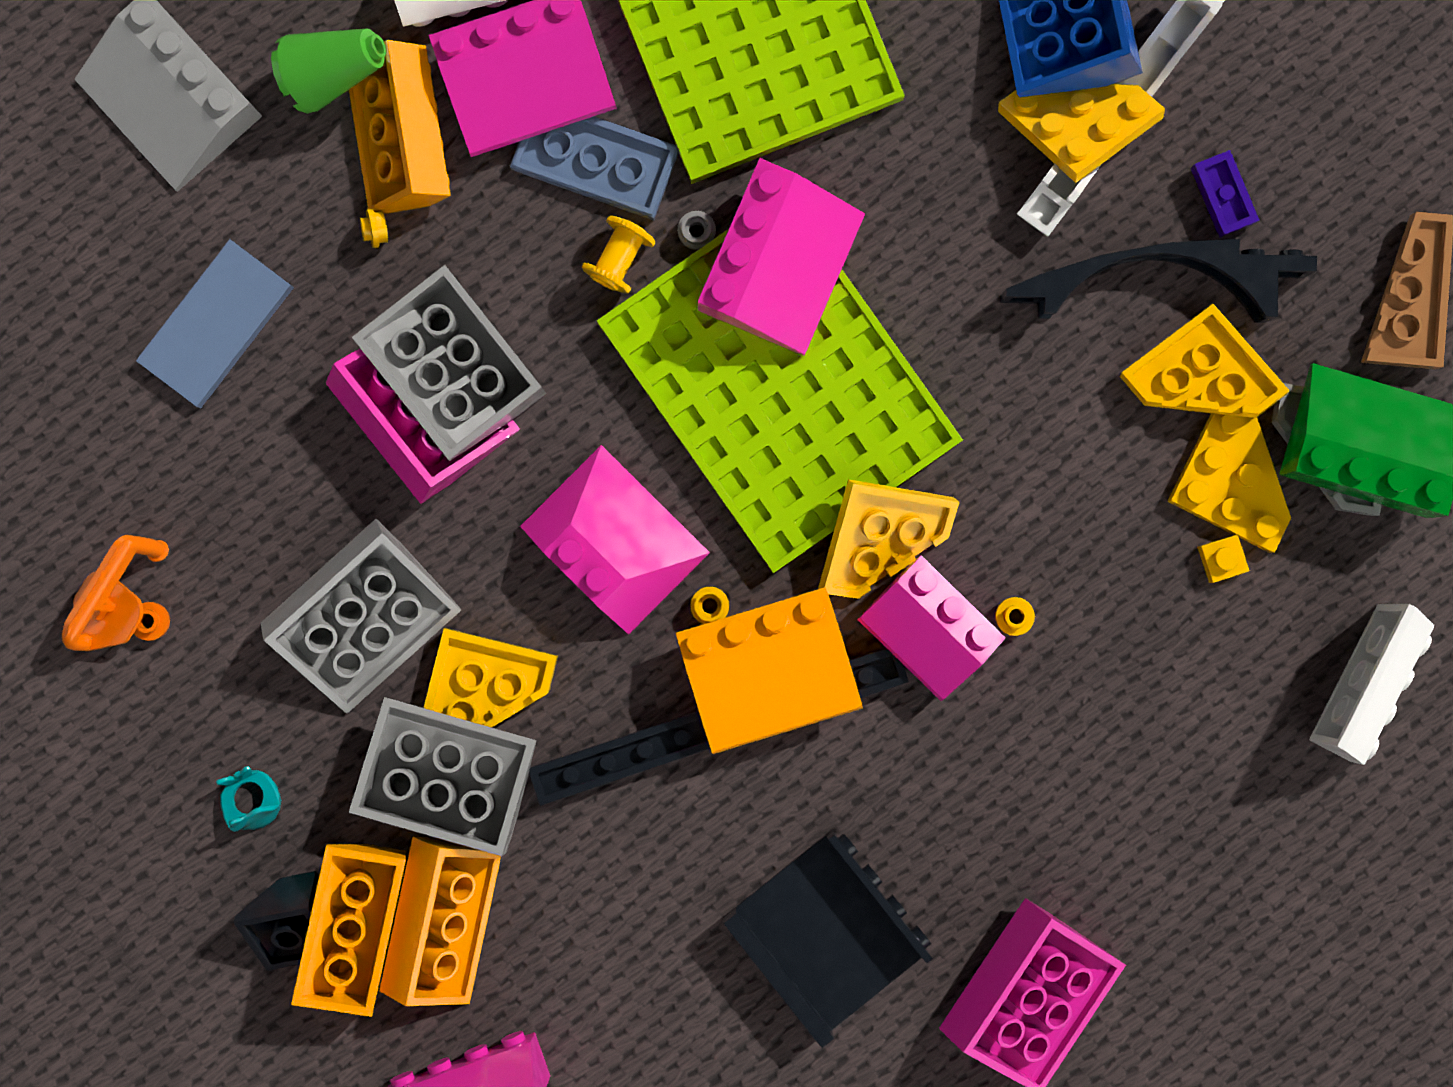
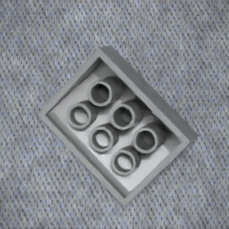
M133 0L115 17L75 77L76 82L177 192L262 117L157 0Z
M446 265L442 266L352 337L449 461L519 416L547 394Z
M375 519L261 622L263 640L348 714L461 611V608L404 545Z
M384 697L349 813L503 856L507 853L518 817L537 740Z

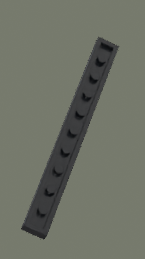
M887 648L849 660L860 698L909 682L904 665ZM696 711L532 766L529 769V774L541 806L711 748L700 713Z

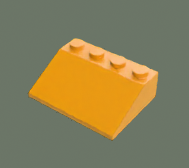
M826 587L676 633L712 754L863 709Z

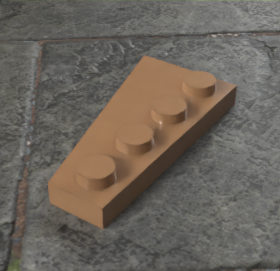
M1415 212L1410 215L1361 363L1425 369H1440L1444 367L1453 244V215Z

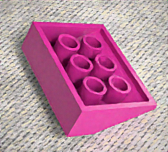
M533 0L429 35L440 72L471 157L617 109L581 0Z
M759 158L697 302L698 311L805 356L865 213L797 173Z
M361 348L335 362L326 381V385L420 504L452 484L520 430L517 424L511 420L449 461Z
M1025 898L939 1029L963 1053L1025 1087H1046L1126 965L1052 914Z
M517 1031L501 1039L502 1044L489 1049L486 1044L475 1046L464 1053V1058L453 1062L450 1061L449 1057L442 1058L427 1066L428 1071L414 1076L413 1071L401 1073L390 1079L391 1084L388 1087H547L550 1073L536 1033L524 1035L523 1031Z

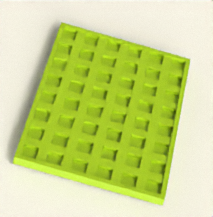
M617 0L691 184L873 113L904 99L905 95L866 0Z
M726 230L598 319L597 323L772 573H775L834 531L848 479L897 487L959 444L963 439L843 270L839 274L805 356L698 311L697 302L728 230Z

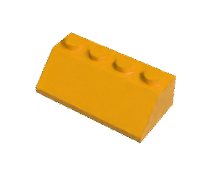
M392 40L384 41L386 56L383 66L349 89L368 209H373L374 212L383 211L384 214L429 207L451 196L449 189L450 181L443 153V140L437 116V103L434 98L431 80V66L428 61L426 46Z
M412 837L380 992L404 1006L470 1004L501 856L440 838Z
M369 844L326 845L291 1005L372 1017L406 862L404 850Z

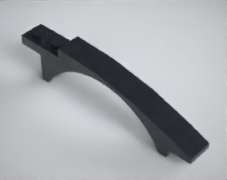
M1240 239L1169 242L1102 254L1039 274L1007 288L1000 295V303L1038 304V319H1050L1053 314L1057 313L1071 292L1093 275L1125 263L1163 261L1184 265L1211 277L1238 299L1254 323H1267L1278 317V278H1306L1317 271V256L1303 255V250L1298 249L1283 250L1279 252V255H1265V250L1246 249L1242 250L1240 254Z

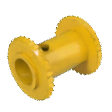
M609 216L606 221L615 229L596 266L585 262L582 265V269L602 286L626 294L631 291V287L622 280L641 244L654 247L655 240L637 224L624 218Z

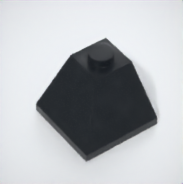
M316 871L279 878L234 918L233 923L267 971L300 965L319 875Z

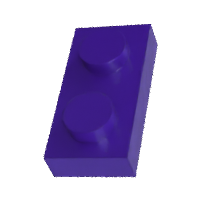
M1230 150L1198 162L1190 168L1219 238L1259 221V217Z

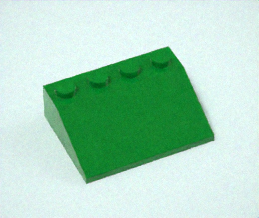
M1312 363L1308 370L1279 475L1424 518L1449 516L1453 501V404Z

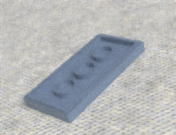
M593 116L519 141L510 168L513 171L655 220L679 152L676 145Z
M229 239L136 361L196 407L202 408L294 287Z

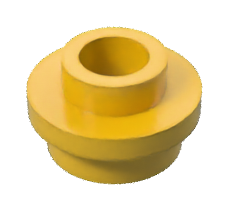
M367 209V217L360 218L362 237L364 241H371L373 248H379V243L388 242L385 216L383 211L374 212L373 209Z
M704 587L694 594L691 600V611L695 619L700 623H710L727 616L729 601L722 590L716 587ZM708 598L716 600L718 604L717 610L714 613H706L702 607L704 600Z
M1011 597L1002 601L995 613V620L999 629L1012 636H1019L1028 632L1035 619L1032 606L1026 600L1018 597ZM1014 609H1018L1022 614V619L1017 624H1013L1009 619V614Z

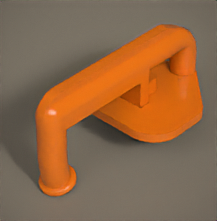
M123 535L113 543L98 569L87 576L74 597V608L65 620L62 631V642L66 648L75 651H93L125 644L130 640L142 620L143 604L140 598L123 585L119 579L135 554L147 555L149 560L153 562L165 559L169 552L166 542L134 535Z

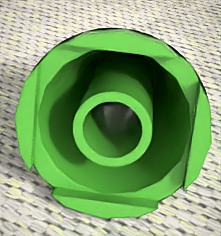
M370 29L288 34L278 38L275 42L279 43L278 50L273 51L271 54L274 77L284 96L291 95L298 103L293 105V107L298 111L308 114L321 110L380 69L384 64L386 47L382 38Z

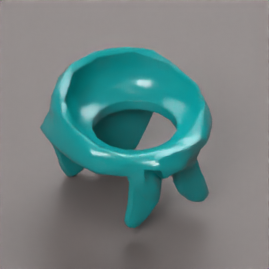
M246 766L241 771L236 772L234 776H228L216 781L217 785L226 786L220 795L221 809L226 824L233 832L260 829L275 820L280 811L282 800L276 783L268 774L258 770H251L250 766ZM253 782L258 784L263 790V802L260 807L253 809L248 814L242 813L235 805V793L244 783Z

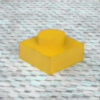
M1238 534L1198 546L1209 583L1218 582L1250 571Z

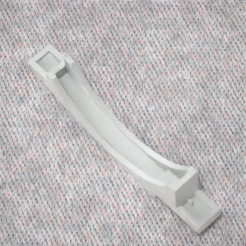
M1176 0L1138 51L1143 73L1114 84L1139 85L1152 97L1220 10L1225 0ZM1054 164L1017 215L1048 237L1080 196L1100 166L1075 183Z

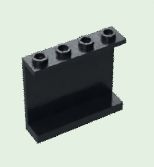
M833 830L829 831L723 916L724 925L821 1048L834 1039L832 1031L917 961L923 958L927 964L933 959L926 949L932 944L917 925L910 929L902 919L907 914L906 910L893 894L889 898L883 895L878 888L883 882L869 864L862 868L853 857L859 852L844 833L837 837Z

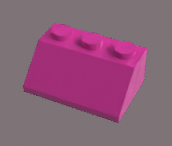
M922 556L909 564L857 619L940 701L949 696L982 666L1006 638Z

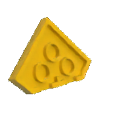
M1111 84L1105 87L1020 98L1015 90L999 102L998 112L1070 179L1077 183L1162 120L1165 108L1139 85Z
M1214 304L1210 305L1125 369L1120 375V378L1144 406L1257 418L1290 391Z
M1211 413L1167 502L1233 535L1238 534L1239 538L1269 553H1275L1291 520V516L1258 419Z
M848 479L818 588L826 587L830 595L859 599L871 591V585L886 575L892 577L915 561V556L931 545L936 547L947 540L950 536L959 501L949 496Z
M443 628L424 708L488 727H494L549 693L558 655Z

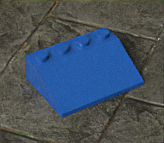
M999 0L1016 91L1019 98L1105 87L1143 73L1127 0Z

